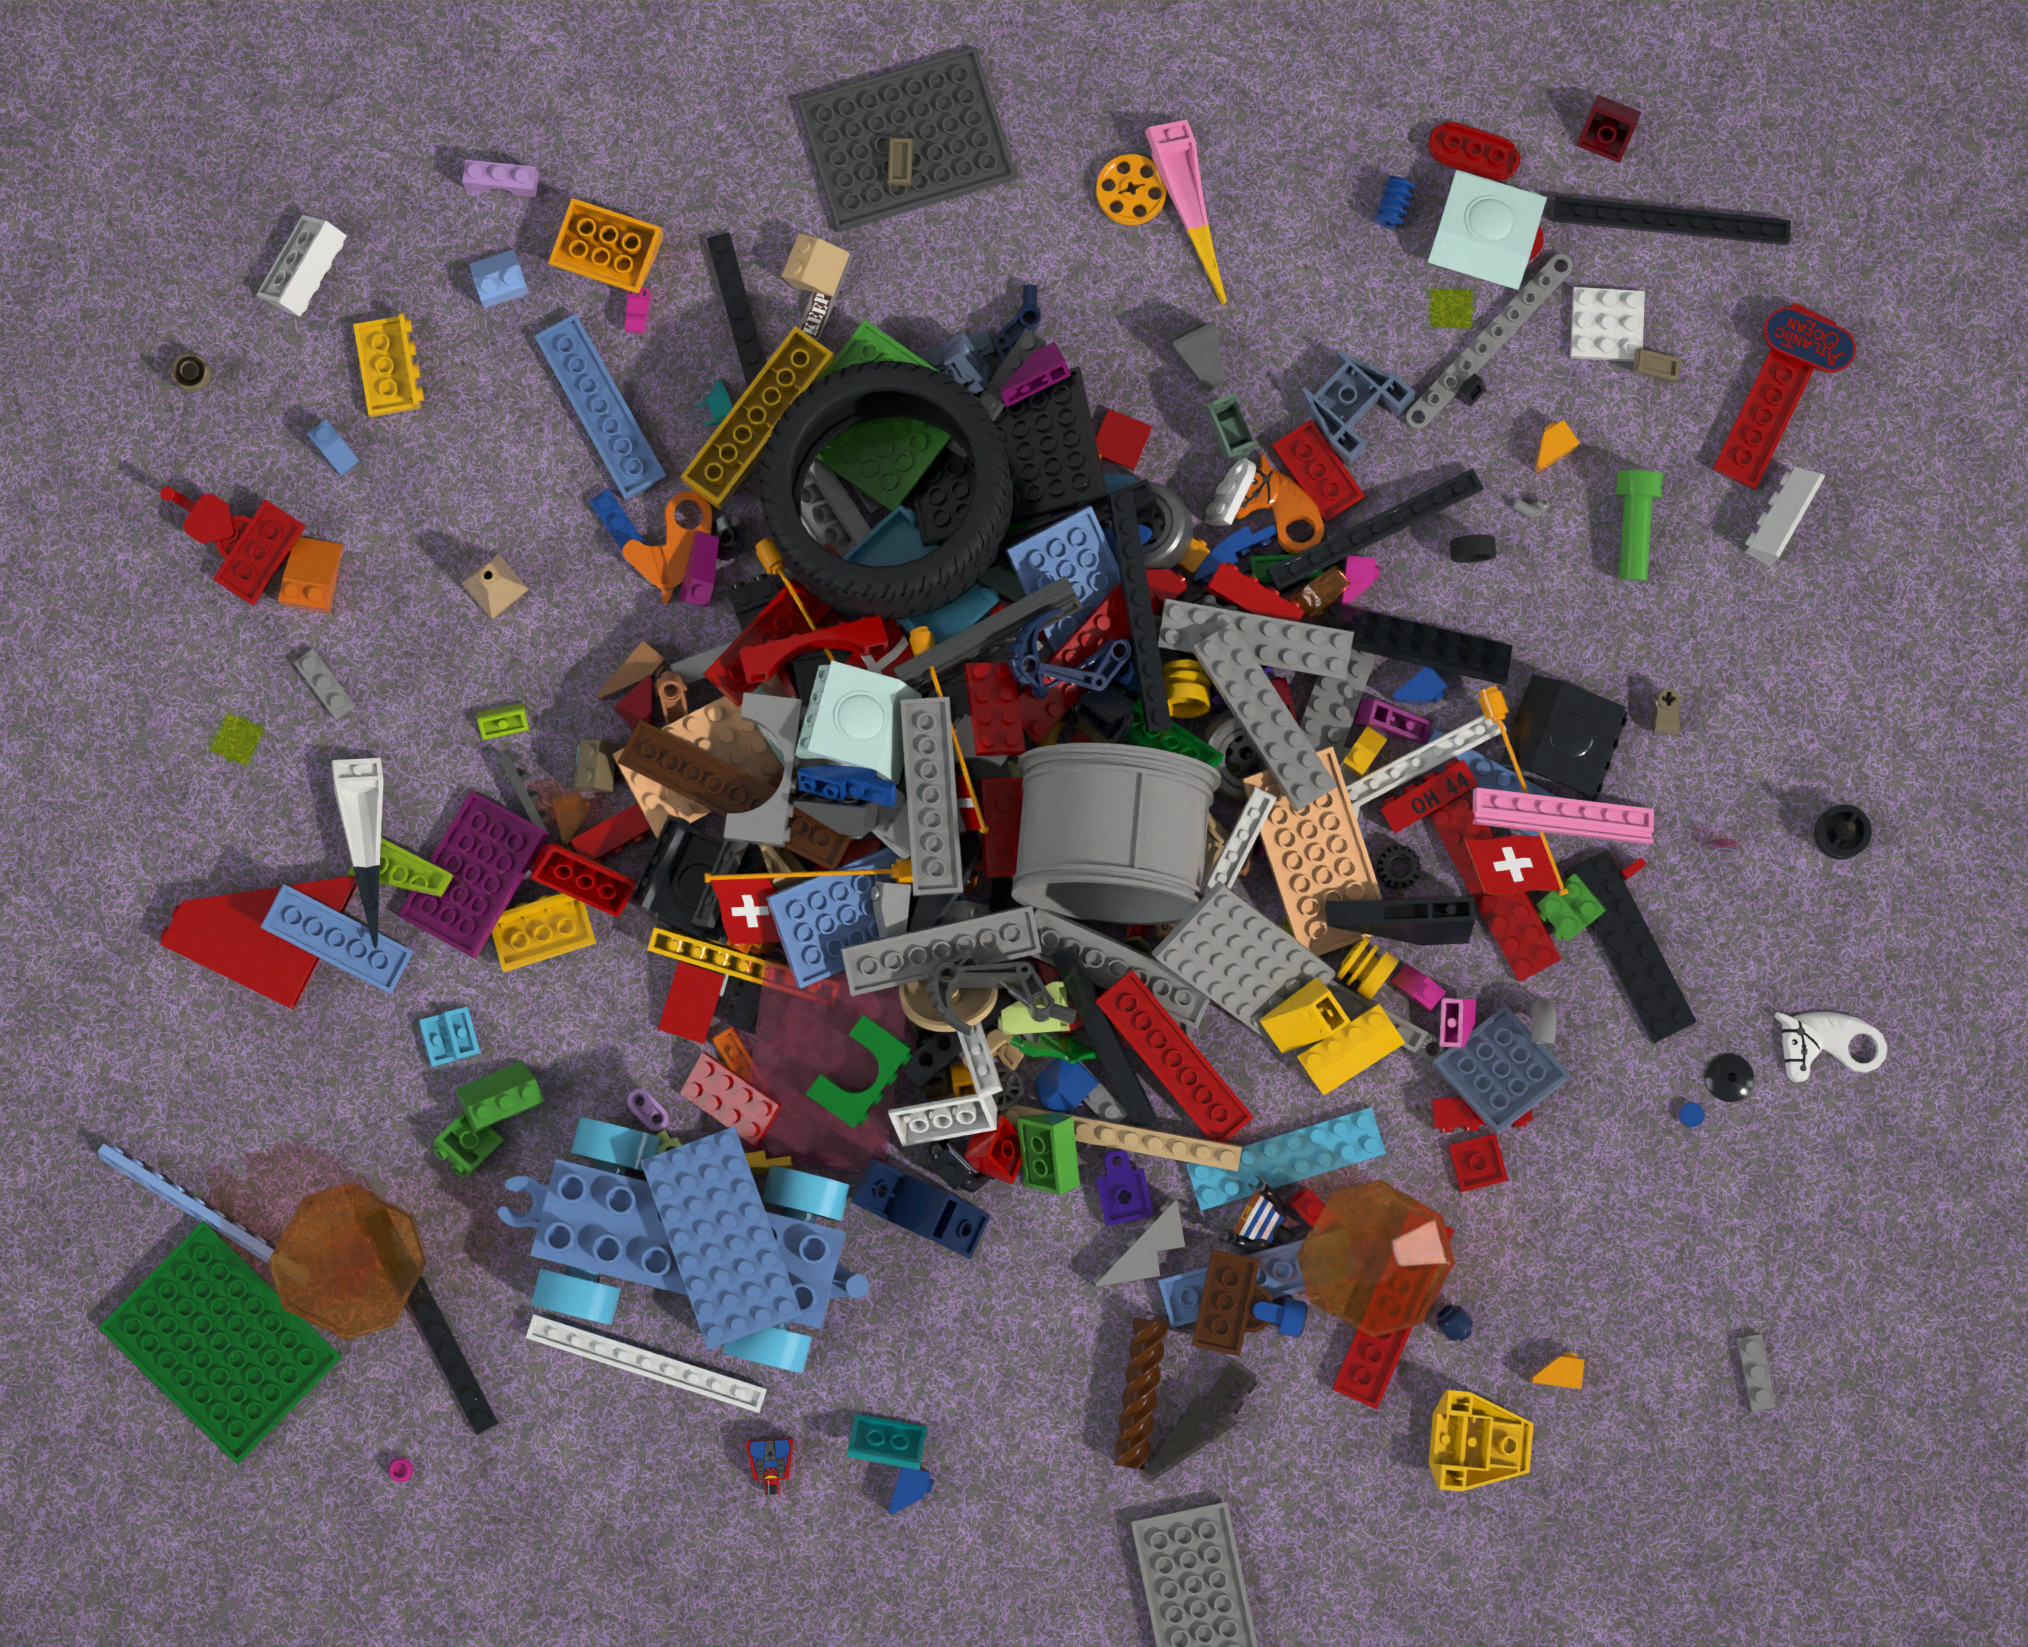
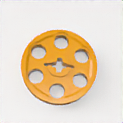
M1126 154L1116 157L1108 162L1099 174L1096 186L1098 204L1102 211L1117 223L1130 226L1144 224L1152 220L1161 211L1166 200L1167 188L1155 163L1147 157L1137 154ZM1120 163H1127L1130 166V171L1126 174H1121L1118 172L1117 166ZM1143 167H1150L1153 170V175L1150 178L1141 176L1140 170ZM1106 180H1111L1114 182L1115 188L1112 191H1105L1102 188V183ZM1128 185H1132L1133 188H1138L1135 190L1134 195H1132L1131 192H1126L1128 190ZM1152 188L1159 189L1161 197L1153 200L1148 196V191ZM1115 201L1120 202L1123 205V210L1119 213L1112 212L1109 207L1111 203ZM1143 206L1146 209V214L1143 217L1135 216L1133 213L1134 207Z

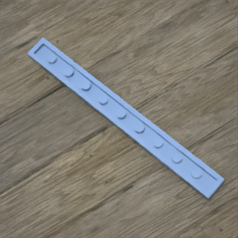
M103 1143L98 1150L99 1159L198 1221L206 1222L216 1232L297 1283L305 1286L309 1280L308 1267L299 1261L294 1263L286 1258L287 1254L279 1248L273 1250L267 1246V1242L260 1236L254 1235L253 1237L246 1233V1229L239 1223L234 1222L232 1224L225 1220V1215L216 1209L211 1211L205 1207V1203L195 1196L190 1198L185 1195V1191L180 1186L174 1183L169 1185L163 1181L164 1177L155 1171L150 1173L143 1168L144 1165L134 1158L129 1160L123 1156V1152L116 1146L111 1145L109 1147Z

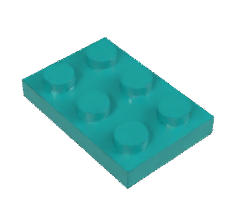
M855 1414L847 1457L920 1470L927 1427Z

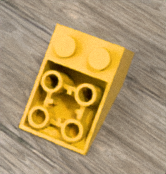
M1318 977L1314 978L1259 1020L1281 1053L1331 1037L1351 1022L1330 990Z

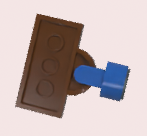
M1211 1249L1191 1346L1240 1357L1245 1332H1258L1263 1330L1270 1322L1277 1324L1278 1334L1298 1338L1302 1335L1305 1327L1308 1305L1304 1301L1286 1297L1281 1305L1274 1304L1271 1294L1265 1288L1255 1284L1260 1263L1259 1259Z

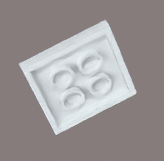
M1574 287L1570 358L1634 362L1635 350L1638 348L1643 349L1645 291Z

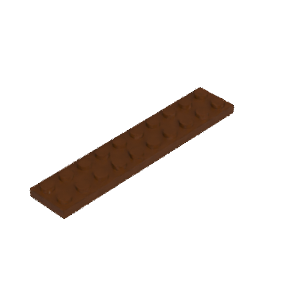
M639 720L617 762L725 818L727 813H743L760 807L777 791V788L642 720ZM791 796V803H794V800L797 798ZM794 806L793 817H788L787 827H791L790 840L785 842L784 848L830 871H835L852 839L848 835L837 833Z

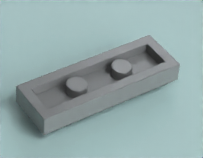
M314 649L294 662L295 666L337 721L357 707Z
M1762 1334L1736 1338L1750 1411L1776 1407Z

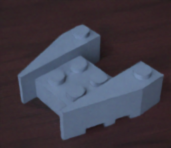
M1338 351L1336 362L1342 367L1315 395L1303 387L1301 397L1333 451L1347 466H1350L1366 449V442L1351 428L1379 400L1398 417L1414 400L1415 391L1398 376L1392 373L1388 374L1379 370L1374 365H1368L1349 354Z

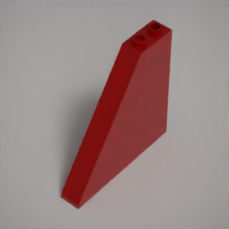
M348 876L287 886L343 914L358 884L356 877ZM281 887L182 901L181 905H177L172 912L171 918L173 920L170 926H166L160 936L162 940L160 945L292 1010L295 1009L320 960L319 957L260 928Z

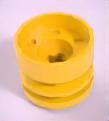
M1176 660L1162 667L1170 716L1176 718H1196L1207 714L1211 710V693L1209 690L1211 679L1199 661Z
M1365 936L1362 941L1353 946L1344 958L1336 977L1341 980L1347 972L1350 973L1351 977L1346 982V985L1349 986L1358 979L1361 982L1356 992L1370 1001L1399 960L1387 951L1379 958L1374 956L1379 945L1375 943L1370 951L1366 950L1365 947L1371 939Z

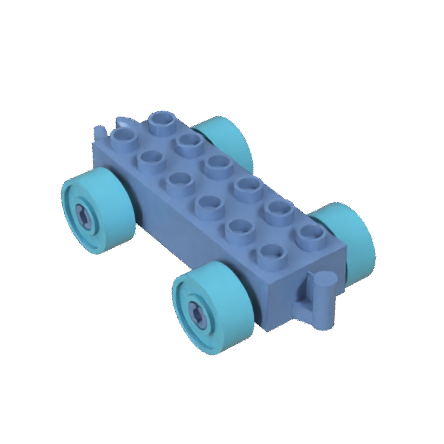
M580 1117L570 1153L595 1160L593 1168L556 1159L549 1186L542 1185L539 1181L528 1176H516L505 1182V1187L510 1191L529 1192L533 1198V1206L524 1214H519L512 1208L502 1206L498 1209V1216L506 1224L515 1228H537L530 1256L567 1265L565 1274L540 1268L530 1305L612 1325L621 1289L597 1283L599 1273L688 1296L648 1182L625 1176L626 1168L644 1172L641 1160L657 1154L660 1137ZM770 1165L761 1200L762 1202L785 1208L783 1216L766 1212L803 1315L726 1343L723 1346L722 1353L803 1373L812 1337L788 1331L790 1322L823 1329L830 1299L849 1296L854 1299H860L868 1294L869 1282L865 1276L853 1274L840 1264L847 1233L815 1224L817 1216L842 1222L851 1185Z

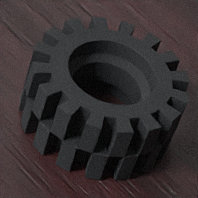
M1401 844L1390 846L1380 855L1376 865L1380 881H1383L1387 887L1390 886L1392 889H1405L1411 886L1421 873L1420 857L1415 854L1416 851L1409 849V846H1401ZM1401 858L1407 862L1408 871L1405 875L1396 876L1390 871V862L1393 859Z

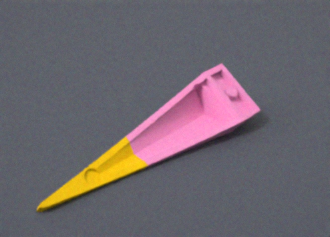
M1188 120L1148 127L1145 130V134L1153 152L1151 154L1153 161L1221 304L1224 305L1227 300L1207 220L1196 141Z

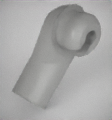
M1518 498L1512 509L1528 518H1535L1544 515L1548 511L1550 504L1545 498H1539L1538 501L1531 504Z

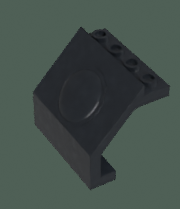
M1532 674L1509 736V741L1520 770L1539 775L1569 787L1587 800L1596 802L1598 795L1602 791L1606 772L1610 769L1614 750L1618 747L1622 728L1625 727L1628 713L1625 711L1626 707L1564 681ZM1505 747L1500 764L1508 770L1516 772L1507 747Z
M668 815L628 903L653 918L717 946L718 944L726 945L728 937L723 926L721 911L714 928L698 926L691 922L707 885L704 881V873H710L711 875L724 842L696 830L688 825L689 821L684 818ZM746 851L738 867L737 874L760 873L764 863L763 855Z

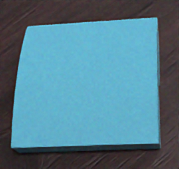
M468 1006L418 1021L431 1068L480 1054Z

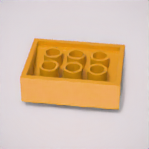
M572 198L548 264L639 294L664 236L662 227Z

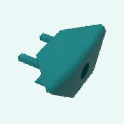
M721 380L716 382L710 394L705 395L706 401L695 404L696 408L708 404L713 419L702 423L704 427L714 423L719 426L733 408Z

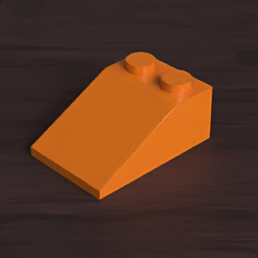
M299 537L291 550L284 571L278 602L284 607L330 614L343 544Z

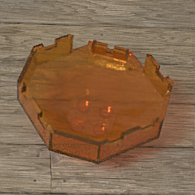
M1382 1180L1331 1193L1296 1254L1309 1303L1370 1338L1421 1325L1430 1306L1439 1294L1445 1279L1455 1265L1442 1215L1422 1205L1407 1194L1389 1186V1184Z
M349 1182L304 1197L292 1221L286 1226L268 1263L284 1310L294 1313L323 1330L326 1329L337 1335V1337L348 1341L394 1326L397 1323L429 1259L414 1213L354 1182Z

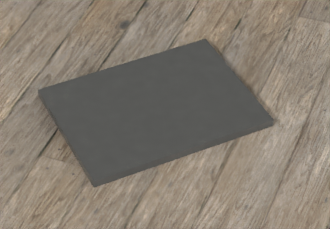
M976 47L796 100L837 233L1017 180V174ZM889 138H913L911 186H888Z

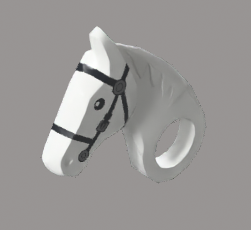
M1776 1012L1774 1016L1783 1024L1782 1044L1787 1077L1793 1082H1803L1808 1079L1810 1065L1822 1049L1838 1059L1849 1070L1859 1073H1867L1879 1068L1886 1059L1887 1044L1883 1034L1859 1018L1834 1012H1811L1793 1017ZM1863 1034L1873 1040L1876 1046V1053L1870 1062L1861 1064L1851 1058L1848 1045L1855 1035Z

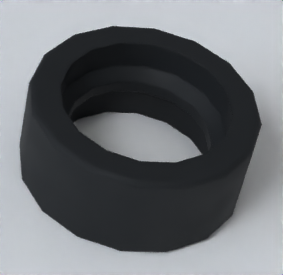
M1478 534L1452 539L1450 541L1451 560L1458 563H1474L1495 558V537Z

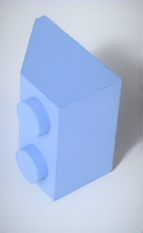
M514 249L469 264L484 309L529 294Z

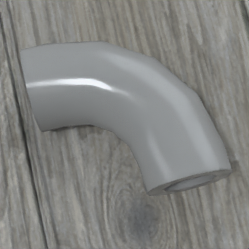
M1539 998L1533 1001L1529 1008L1532 1018L1531 1043L1555 1045V1006L1548 999Z

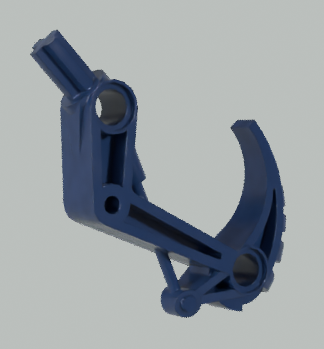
M1023 285V307L1019 308L1016 316L994 338V350L1000 364L1004 362L1025 329L1033 333L1040 325V308L1037 307V285ZM1026 315H1033L1036 321L1029 324L1023 318Z
M1057 607L1035 615L1022 626L1021 631L1015 634L1016 641L1010 644L1009 651H1012V656L1007 658V665H1009L1010 672L1014 676L1013 679L1017 682L1028 684L1032 688L1033 696L1041 699L1047 696V690L1062 681L1091 690H1104L1125 661L1133 654L1131 640H1127L1125 637L1118 639L1109 638L1097 652L1085 658L1084 662L1074 669L1040 663L1037 651L1038 634L1043 624L1049 618L1062 613L1061 608ZM1118 644L1119 652L1117 655H1114L1113 648ZM1026 659H1028L1029 667L1025 671L1023 669V663ZM1086 666L1088 667L1086 671L1081 670ZM1042 676H1047L1050 678H1054L1056 680L1044 686Z

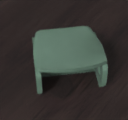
M1236 393L1215 400L1208 404L1206 408L1208 423L1221 454L1226 461L1231 462L1246 458L1258 445L1257 441H1253L1237 404L1238 397Z

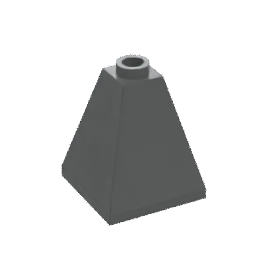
M1215 321L1205 322L1164 342L1169 351L1203 388L1211 391L1221 386L1220 381L1223 380Z

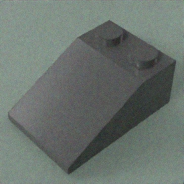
M808 792L794 800L796 808L837 833L848 835L851 839L863 838L879 824V804L847 796L845 801L842 802Z

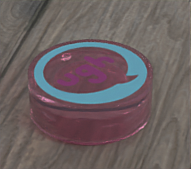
M1731 839L1714 840L1712 851L1716 853L1737 852V842Z

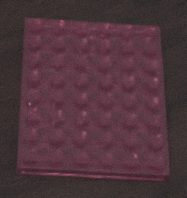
M765 962L749 1082L781 1103L782 1107L759 1146L755 1147L744 1138H740L744 1153L765 1150L766 1159L790 1156L792 1163L865 1173L871 1158L885 1164L891 1124L888 1110L893 1109L897 1077L891 1086L886 1084L883 1087L881 1093L884 1095L876 1106L870 1105L866 1111L870 1115L862 1126L857 1123L854 1129L807 1096L806 1093L821 1072L842 1087L855 1091L866 1089L876 1081L879 1065L875 1055L864 1045L852 1038L849 1033L861 1016L866 1013L903 1040L906 1014L900 1002V985L851 996L846 973L839 972L800 989L796 986L789 965Z

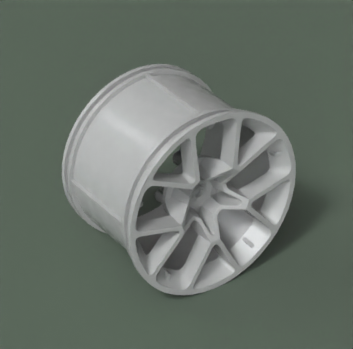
M1111 743L1048 745L1029 750L1019 757L1018 769L1023 774L1022 788L1024 793L1016 874L1013 876L1011 893L1015 901L1024 906H1032L1034 910H1037V908L1047 909L1070 919L1110 924L1159 925L1181 922L1205 896L1202 885L1209 807L1213 804V793L1221 784V775L1215 768L1197 759L1174 752Z

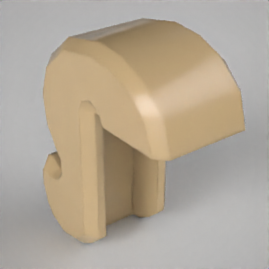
M999 1029L989 1030L985 1037L992 1058L998 1055L1003 1063L1015 1071L1024 1053L1010 1044L1013 1035H1003V1030ZM963 1054V1063L967 1068H969L965 1058V1054Z

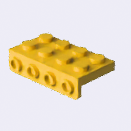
M403 312L398 313L399 316L353 324L367 410L370 418L421 409L420 401H424L422 387H418L416 379L420 378L418 363L414 364L413 355H416V347L414 341H410L409 332H413L410 318H406Z
M563 893L554 896L545 895L540 897L538 901L520 903L513 909L504 910L492 931L503 972L597 944L585 903Z

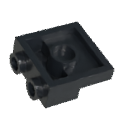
M767 573L754 577L755 582L745 585V582H739L732 585V590L728 591L742 632L778 595L779 591L773 575L769 577Z
M745 980L744 983L739 982L734 995L738 996L735 1005L730 1004L725 1013V1017L728 1018L727 1024L772 1043L791 998L748 980Z

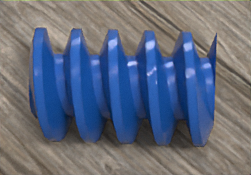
M1393 175L1388 176L1390 180L1386 182V189L1382 193L1384 197L1379 202L1381 206L1377 208L1378 214L1374 217V221L1377 224L1389 229H1396V224L1401 225L1404 223V220L1399 218V215L1406 216L1407 212L1402 207H1409L1410 203L1405 198H1412L1413 194L1408 192V190H1415L1416 188L1407 179Z

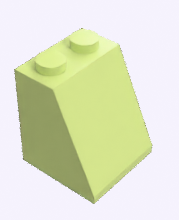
M1052 982L1045 986L1051 997L1055 999V1004L1068 1007L1067 989L1064 982ZM1020 1001L1001 1010L1002 1016L998 1017L999 1030H1003V1035L1070 1031L1069 1023L1050 1017L1049 1020L1044 1022L1033 1020L1026 1006ZM1037 1005V1006H1036V1007L1041 1008V1009H1042V1008H1045L1044 1005Z

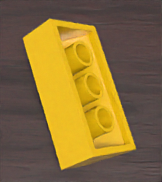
M1379 1002L1350 1020L1349 1024L1333 1036L1316 1042L1297 1055L1323 1095H1326L1405 1044Z

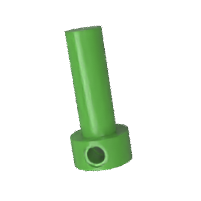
M1621 470L1616 472L1617 487L1615 492L1616 497L1624 498L1619 580L1645 582L1648 579L1653 500L1663 498L1662 483L1664 474L1653 471Z

